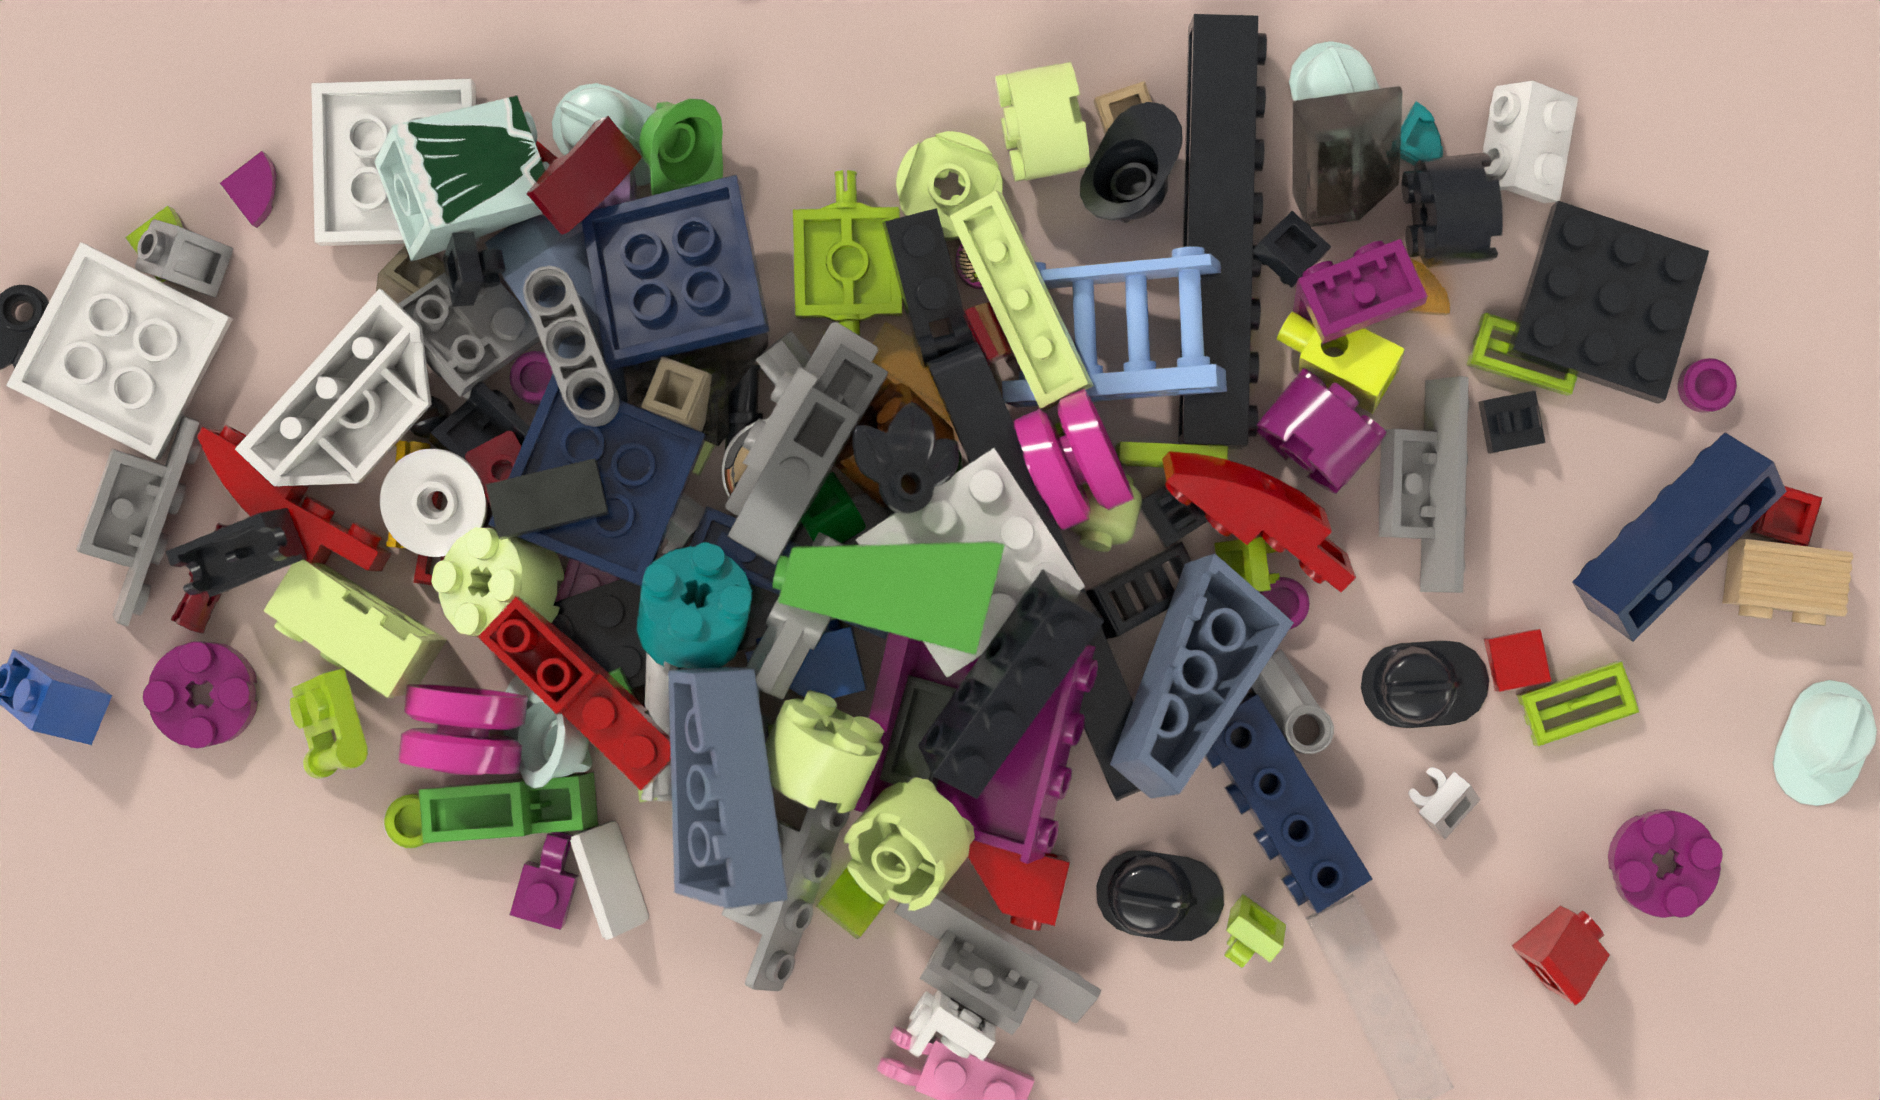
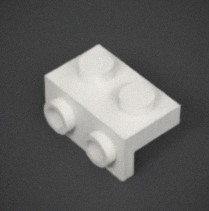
M1535 81L1496 86L1490 105L1483 152L1492 159L1490 167H1484L1487 181L1499 180L1500 191L1507 190L1542 203L1560 201L1578 98Z

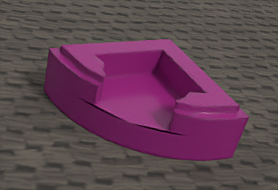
M261 151L221 181L220 184L252 226L258 228L270 215L273 208L272 202L275 195V180H277V176L271 159L266 153Z

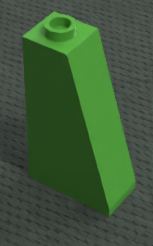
M996 541L797 546L792 548L790 557L780 556L772 588L781 590L778 600L780 604L976 655L1005 544Z

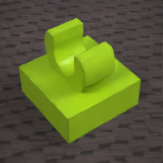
M1262 537L1254 538L1248 545L1241 540L1214 543L1216 555L1258 592L1270 591V584H1274L1279 580L1280 573H1269L1267 554L1277 551L1265 543Z
M1242 894L1230 909L1226 931L1231 934L1227 940V945L1230 947L1224 956L1241 968L1247 964L1255 952L1271 962L1283 948L1286 924Z

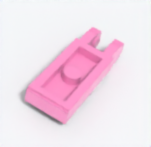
M895 1026L890 1039L898 1046L909 1050L912 1034L907 1032L905 1028ZM936 1036L934 1040L931 1039L921 1053L928 1055L921 1071L899 1060L884 1057L881 1058L877 1068L881 1074L905 1085L915 1086V1091L937 1100H1027L1035 1082L1034 1077L987 1057L984 1061L973 1054H970L967 1059L949 1050L941 1042V1038Z

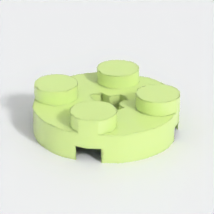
M946 131L935 134V137L927 138L921 143L918 142L908 150L898 169L896 190L904 216L937 208L945 241H954L960 238L949 216L995 190L1002 193L1003 180L997 162L984 143L965 133ZM949 173H955L959 176L958 185L965 188L961 196L953 195L950 200L942 199L941 190L934 187V183L937 178L946 180Z

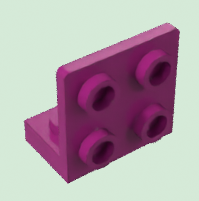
M1398 239L1385 245L1383 241H1374L1359 248L1350 259L1337 264H1333L1332 261H1324L1308 268L1297 281L1293 312L1307 320H1312L1321 342L1324 344L1424 305L1428 296L1402 240Z

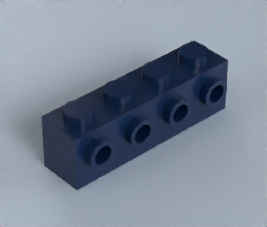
M1724 432L1710 447L1703 449L1698 454L1694 463L1672 484L1664 487L1656 500L1636 520L1625 525L1618 537L1597 558L1590 560L1582 568L1580 574L1572 583L1587 609L1634 642L1787 492L1774 461Z
M1252 692L1246 694L1206 754L1205 759L1212 769L1221 765L1232 783L1224 787L1225 791L1241 815L1250 811L1260 829L1255 831L1253 836L1267 858L1271 861L1278 856L1287 870L1288 875L1281 880L1298 907L1306 902L1318 914L1373 878L1259 695Z

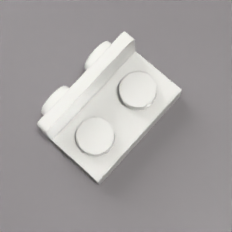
M937 990L935 995L926 991L909 1017L912 1020L907 1028V1032L912 1034L909 1052L917 1057L921 1055L936 1031L943 1035L940 1040L949 1050L966 1059L970 1054H973L984 1061L995 1044V1024Z

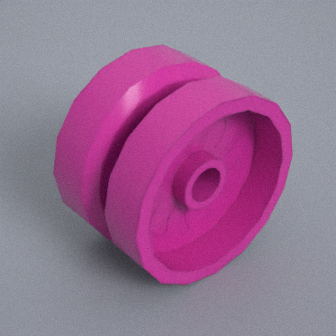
M1085 388L1059 400L1058 415L1066 434L1062 437L1050 416L1040 409L1014 420L1016 433L1023 449L1024 460L1041 498L1046 501L1054 519L1062 530L1089 520L1091 509L1083 488L1085 483H1088L1097 502L1108 510L1134 500L1133 492L1118 455Z
M407 684L404 712L414 720L435 723L437 728H412L401 733L398 761L411 766L451 774L519 773L523 745L512 737L489 732L490 729H516L524 725L528 697L516 693L471 687Z

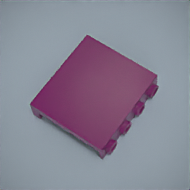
M889 632L869 714V719L877 722L884 730L880 739L883 749L854 808L855 811L864 813L884 789L894 785L879 779L908 675L958 689L980 656L949 677H946L923 641ZM1089 644L1086 646L977 799L940 779L938 780L937 792L951 802L959 814L972 824L975 841L1021 854L1020 861L1024 863H1031L1042 859L1045 856V852L1050 853L1053 849L1059 830V822L1053 820L1058 799L1062 800L1066 796L1072 777V769L1066 767L1071 745L1076 746L1078 744L1085 724V716L1080 713L1084 692L1088 693L1091 691L1097 676L1098 662L1093 660L1096 646Z

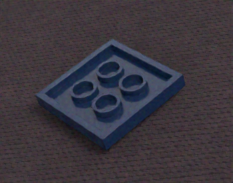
M737 175L596 209L581 221L605 363L611 370L770 332L742 184Z
M552 374L508 479L595 458L598 463L609 515L517 537L642 587L646 568L656 561L707 437L701 432L619 400L618 413L613 420L597 427L584 425L576 419L567 407L555 376ZM587 387L580 393L578 405L584 410H594L602 405L606 394ZM492 515L488 525L496 529Z

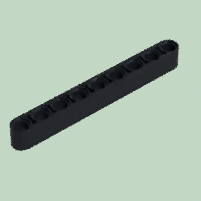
M975 341L927 362L933 381L969 464L993 448L996 450L1079 576L1058 525L1046 501L1041 498L1031 478L1014 423L978 342ZM1085 588L1080 590L1087 595ZM1100 627L1089 642V645L1096 646L1093 660L1098 662L1097 676L1091 691L1088 693L1084 692L1080 713L1085 716L1084 730L1115 800L1119 801L1141 791L1110 765L1133 700L1104 632Z

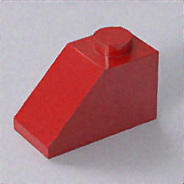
M973 840L969 847L968 858L1003 914L1011 915L1009 923L1035 931L1041 930L1042 923L1055 926L1070 865L1068 857L1045 852L1044 858L1031 863H1024L1020 861L1021 854Z
M1561 905L1512 945L1513 949L1547 989L1574 1006L1585 998L1610 956L1599 942L1605 935L1596 922L1583 910L1576 914Z

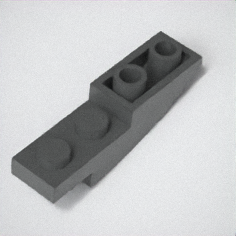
M842 344L839 346L816 386H812L781 438L727 536L728 538L776 565L831 474L834 464L853 435L855 427L859 425L888 377V371Z

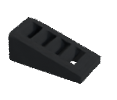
M1182 541L1086 590L1088 598L1104 619L1101 628L1106 639L1119 637L1168 610L1175 590L1162 564L1169 561L1178 580L1180 579L1184 565L1192 561ZM1147 572H1150L1163 597L1158 601L1144 576ZM1128 582L1131 583L1143 607L1138 611L1124 586ZM1110 592H1111V594H1112V596H1113V598H1114V600H1115V602H1116V604H1117V606H1118V608H1119V610H1120V612H1121V614H1122V616H1123V619L1120 617V615H1119V613H1118V611H1117V609H1116V607H1115V605H1114V603H1113V601H1112V599H1111V597H1110V595H1109Z

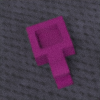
M565 832L548 833L541 853V863L532 861L524 863L510 916L558 930L565 926L579 875L564 871L571 849L570 840L574 835Z

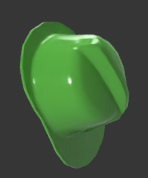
M687 99L677 104L667 101L657 103L656 111L647 118L641 128L639 137L641 156L650 167L652 195L723 178L722 119L715 106L703 99Z

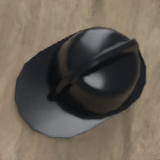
M1145 102L1133 105L1118 115L1108 128L1080 180V197L1088 211L1098 218L1111 221L1120 220L1128 223L1130 220L1150 215L1163 203L1168 192V175L1178 158L1183 143L1182 126L1173 111L1163 104Z
M1446 640L1399 643L1384 647L1371 657L1363 670L1361 691L1365 705L1375 718L1389 726L1402 728L1446 726L1466 721L1480 710L1487 697L1489 677L1485 663L1476 651L1461 642Z
M1146 850L1127 851L1112 858L1102 869L1096 885L1097 903L1104 918L1116 929L1135 936L1168 941H1192L1210 931L1218 922L1224 907L1223 888L1217 875L1203 862L1185 856Z

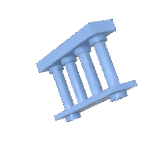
M1203 247L1176 248L1172 250V257L1055 269H1046V263L1035 262L1047 289L1072 287L1075 347L1094 385L1086 390L1092 402L1227 392L1226 370L1217 364H1210V357L1204 356L1200 275L1221 273V262L1213 255L1205 254ZM1178 277L1182 358L1177 359V367L1156 369V361H1150L1147 280ZM1125 282L1129 362L1123 363V372L1103 373V366L1097 365L1094 285ZM1019 371V380L1002 381V393L1005 404L1017 408L1038 406L1022 371Z

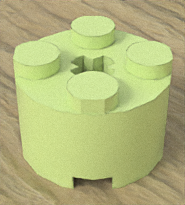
M1071 62L995 76L1000 107H1007L1003 108L1004 118H1001L1005 146L1007 150L1017 148V150L1009 151L1015 182L1078 171L1081 168L1088 167L1090 158L1085 121L1082 122L1077 99V95H1080Z
M475 527L458 538L445 555L444 560L435 565L431 582L433 588L439 592V599L445 617L458 633L478 637L515 597L521 598L552 623L560 607L553 606L557 595V580L564 581V572L559 557L555 552L518 537L500 540L496 529Z
M809 690L804 699L795 698L784 702L765 742L768 767L771 771V786L785 796L808 807L816 808L821 799L831 803H838L836 806L837 813H846L854 810L883 749L880 739L884 730L877 722L862 716L853 718L849 714L836 709L837 703L830 696Z
M915 777L908 783H897L884 789L851 826L844 837V843H849L848 848L852 857L847 867L861 889L876 901L885 905L891 898L900 903L909 904V911H916L930 905L969 856V847L975 836L972 824L959 814L951 802L937 792L932 782Z

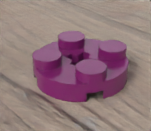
M194 641L171 649L157 662L150 674L149 683L143 691V702L150 711L154 724L167 738L190 748L209 747L235 739L249 726L257 710L258 701H255L256 689L254 683H257V679L252 665L233 647L215 642ZM210 682L214 687L209 693L210 697L214 700L213 704L210 707L205 704L196 706L192 701L194 694L191 689L195 683L203 685Z
M1669 809L1654 810L1641 816L1636 815L1627 820L1615 833L1608 851L1609 869L1612 870L1613 880L1617 885L1615 888L1622 899L1637 910L1661 918L1675 916L1683 918L1694 914L1697 908L1702 906L1713 894L1719 881L1720 863L1723 858L1721 846L1713 839L1709 830L1701 822L1692 816ZM1671 849L1674 853L1673 861L1676 863L1675 870L1672 873L1666 872L1662 878L1656 876L1658 866L1652 862L1653 856L1656 853L1665 855Z

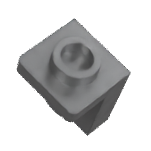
M153 219L148 230L144 232L139 240L137 248L138 259L135 268L216 298L234 248L185 228Z

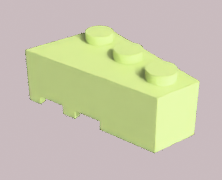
M306 560L291 565L263 610L277 620L274 627L278 631L298 642L307 641L321 651L320 656L341 669L344 668L350 671L369 687L387 698L406 695L407 684H420L447 641L443 636L329 566L309 563Z

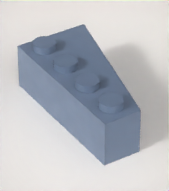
M1215 553L1184 565L1110 763L1112 767L1150 799L1178 795L1182 792L1294 623Z
M724 666L669 670L674 893L727 909L788 900L759 706V689L754 669Z

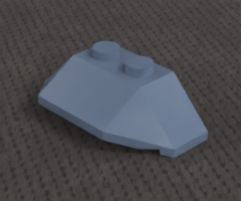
M537 215L508 226L485 242L488 249L502 250L506 270L501 274L530 317L531 314L523 293L525 280L530 273L544 266L558 267L566 272L581 297L604 356L582 222L577 224L568 233L561 235L545 215ZM558 285L547 287L540 294L539 305L547 308L556 307L565 298V288ZM577 335L568 336L559 346V356L572 359L581 355L585 349V339ZM652 360L613 370L608 366L619 395V400L628 403L649 388ZM594 385L588 387L603 394H606L605 389L600 386Z

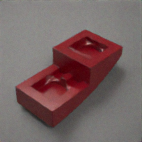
M606 116L595 121L567 155L554 160L526 194L558 232L564 235L590 214L621 183L642 159V156L611 118Z
M990 302L975 305L964 311V319L975 341L978 342L988 365L1003 358L1006 362L1016 358Z

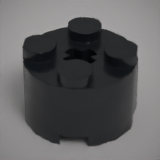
M1483 152L1420 159L1415 164L1414 171L1403 172L1401 181L1402 195L1406 204L1411 203L1413 225H1407L1405 231V241L1409 257L1420 256L1427 268L1485 262L1497 258L1498 252L1495 247L1490 248L1492 236L1502 235L1503 207L1499 180L1487 181L1484 167H1490L1492 162L1488 154Z

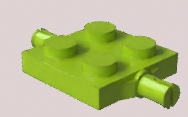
M840 170L834 172L836 203L829 204L820 209H793L795 316L797 319L826 318L839 322V324L860 336V322L872 317L903 316L902 295L882 224L885 221L900 218V207H870L857 202V172L847 170V191L845 192L844 171Z

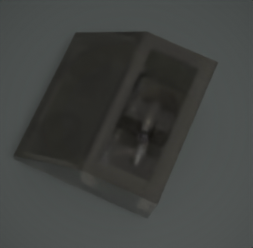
M1400 86L1292 102V194L1303 221L1310 227L1358 221L1399 185L1403 91Z

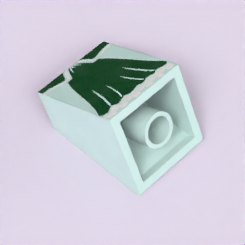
M518 96L392 125L374 162L411 261L446 250L452 233L474 232L476 239L543 214L526 193L550 165L547 162H542L535 144L537 142L535 122L529 112H523Z

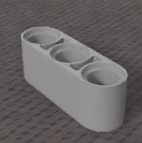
M553 266L539 267L531 272L525 280L523 293L564 402L576 419L584 425L592 427L605 425L613 420L618 413L619 395L581 297L566 272ZM558 285L565 288V298L556 307L547 308L539 305L540 294L547 287ZM577 335L585 339V349L581 355L572 359L559 356V346L568 336ZM595 385L605 389V400L600 407L594 410H584L579 407V395L585 388Z

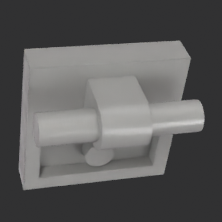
M443 273L398 303L402 309L422 326L426 363L438 377H442L459 397L464 396L466 400L469 399L471 389L477 383L483 382L540 341L534 322L529 314L501 283L494 287H481L474 306L452 307L446 273Z

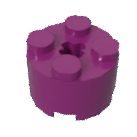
M1305 368L1292 380L1256 425L1259 427L1257 433L1285 461L1288 458L1293 460L1297 465L1309 472L1306 476L1308 479L1334 494H1337L1350 481L1387 434L1373 419L1366 415L1360 417L1354 411L1359 402L1351 393L1337 383H1333L1327 390L1325 383Z

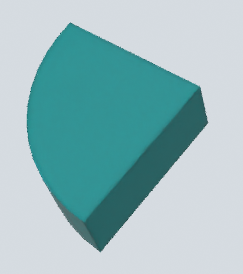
M1416 101L1410 108L1387 149L1388 152L1413 166L1420 159L1443 157L1440 134L1434 122L1435 119L1428 109Z

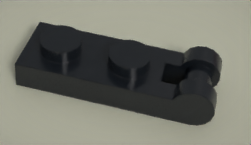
M937 208L882 223L916 352L923 369L928 367L927 362L974 342L971 331L964 319V310ZM946 318L950 334L933 338L929 322Z

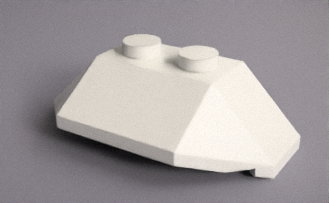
M379 289L235 450L273 486L361 483L432 405L422 326L387 293Z

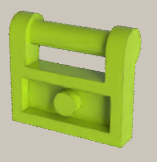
M342 668L323 673L292 687L294 697L290 699L291 715L295 725L299 729L303 728L309 751L303 759V768L306 773L312 778L322 779L334 774L338 768L349 770L362 765L367 759L368 748L345 669ZM331 731H335L337 738L335 743Z

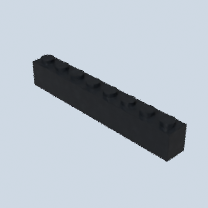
M1194 14L1188 27L1183 247H1203L1205 254H1211L1221 262V273L1200 275L1204 356L1210 357V364H1217L1226 370L1227 392L1179 395L1178 444L1228 446V449H1242L1248 446V437H1256L1258 408L1257 405H1249L1250 384H1257L1259 353L1250 351L1251 330H1259L1261 316L1260 299L1252 298V277H1260L1262 260L1252 251L1257 246L1253 245V224H1261L1263 216V193L1254 192L1255 171H1262L1264 165V139H1256V118L1264 117L1266 89L1265 86H1257V65L1264 66L1266 62L1267 34L1258 33V16ZM1180 331V358H1182L1181 331Z

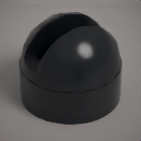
M431 396L432 405L426 411L437 408L440 416L414 423L410 428L415 435L429 439L430 433L451 415L448 405L441 399Z

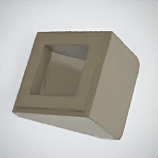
M404 246L378 273L376 292L382 289L398 304L445 273L444 263L434 255L411 261L407 248Z
M661 357L641 407L653 414L702 432L706 421L712 375Z

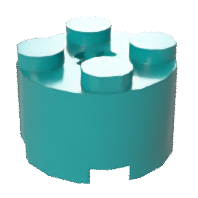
M704 542L696 547L690 546L672 550L646 568L642 580L637 633L642 648L657 664L664 667L665 661L675 667L688 669L722 667L737 654L738 647L745 637L751 607L752 590L745 572L730 557L724 554L720 546Z

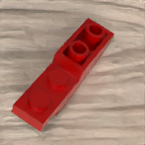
M224 425L222 431L205 427L201 428L197 437L209 463L228 492L250 517L261 512L288 508L307 555L306 561L309 563L326 564L332 551L367 571L382 572L392 553L378 546L382 539L381 536L354 522L350 529L332 519L336 512L334 509L312 497L307 496L304 502H301L310 485L273 486L235 450L247 436L246 434L228 425Z
M1169 451L1162 458L1166 477L1165 486L1168 491L1184 505H1189L1193 502L1206 512L1205 517L1207 521L1223 536L1229 537L1233 534L1248 545L1260 533L1266 543L1277 552L1283 553L1285 550H1288L1298 558L1299 566L1313 581L1318 584L1327 581L1340 593L1356 579L1348 554L1327 538L1332 533V529L1325 509L1301 491L1255 468L1223 458Z
M515 597L478 636L553 712L563 714L640 791L645 790L671 763L670 736L646 714L648 710L586 652L521 598Z

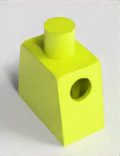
M1293 311L1287 317L1276 340L1301 353L1299 357V371L1303 368L1311 371L1325 383L1327 388L1333 383H1337L1358 400L1359 404L1357 406L1371 414L1375 412L1398 373L1405 351L1404 348L1364 328L1322 344L1313 322ZM1334 347L1340 349L1344 354L1338 357H1329L1323 351Z

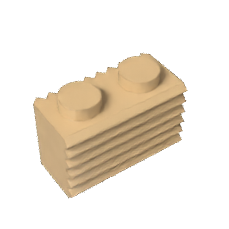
M1738 539L1728 550L1722 603L1739 605V616L1772 619L1773 610L1792 612L1791 622L1826 626L1827 616L1845 617L1848 612L1846 605L1849 601L1847 595L1850 591L1849 583L1851 581L1850 572L1852 570L1851 562L1854 558L1853 553L1751 539Z

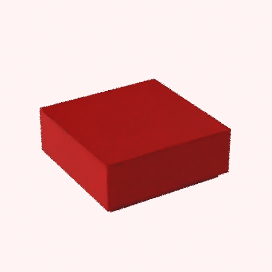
M1785 486L1787 492L1752 525L1750 534L1783 544L1808 547L1823 497Z
M1532 629L1484 639L1494 691L1501 692L1551 682L1541 629Z

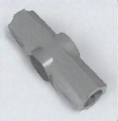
M819 532L812 546L844 544ZM778 598L766 621L768 628L745 668L754 669L758 689L783 699L810 648L812 650L816 648L832 617L778 603Z

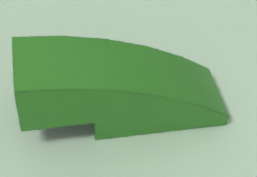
M594 772L552 778L545 786L536 789L528 786L523 778L419 789L423 843L522 837L536 833L579 831L598 826Z

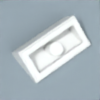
M610 821L580 831L572 836L570 842L602 938H605V940L614 938L645 923L649 918V914L619 824L616 821Z

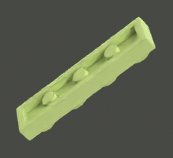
M995 190L950 215L949 217L1039 408L1047 411L1058 405L1060 399L1084 388L1087 390L1094 386L1003 194Z

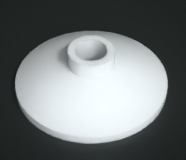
M423 449L404 456L389 470L380 492V510L385 526L399 544L416 554L439 557L445 556L458 538L475 527H483L487 515V498L479 474L464 458L442 449ZM436 491L442 492L447 497V507L444 510L437 509L432 503V496Z

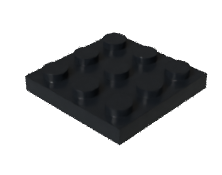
M1557 201L1551 206L1507 354L1567 374L1569 373L1657 404L1665 401L1709 251Z

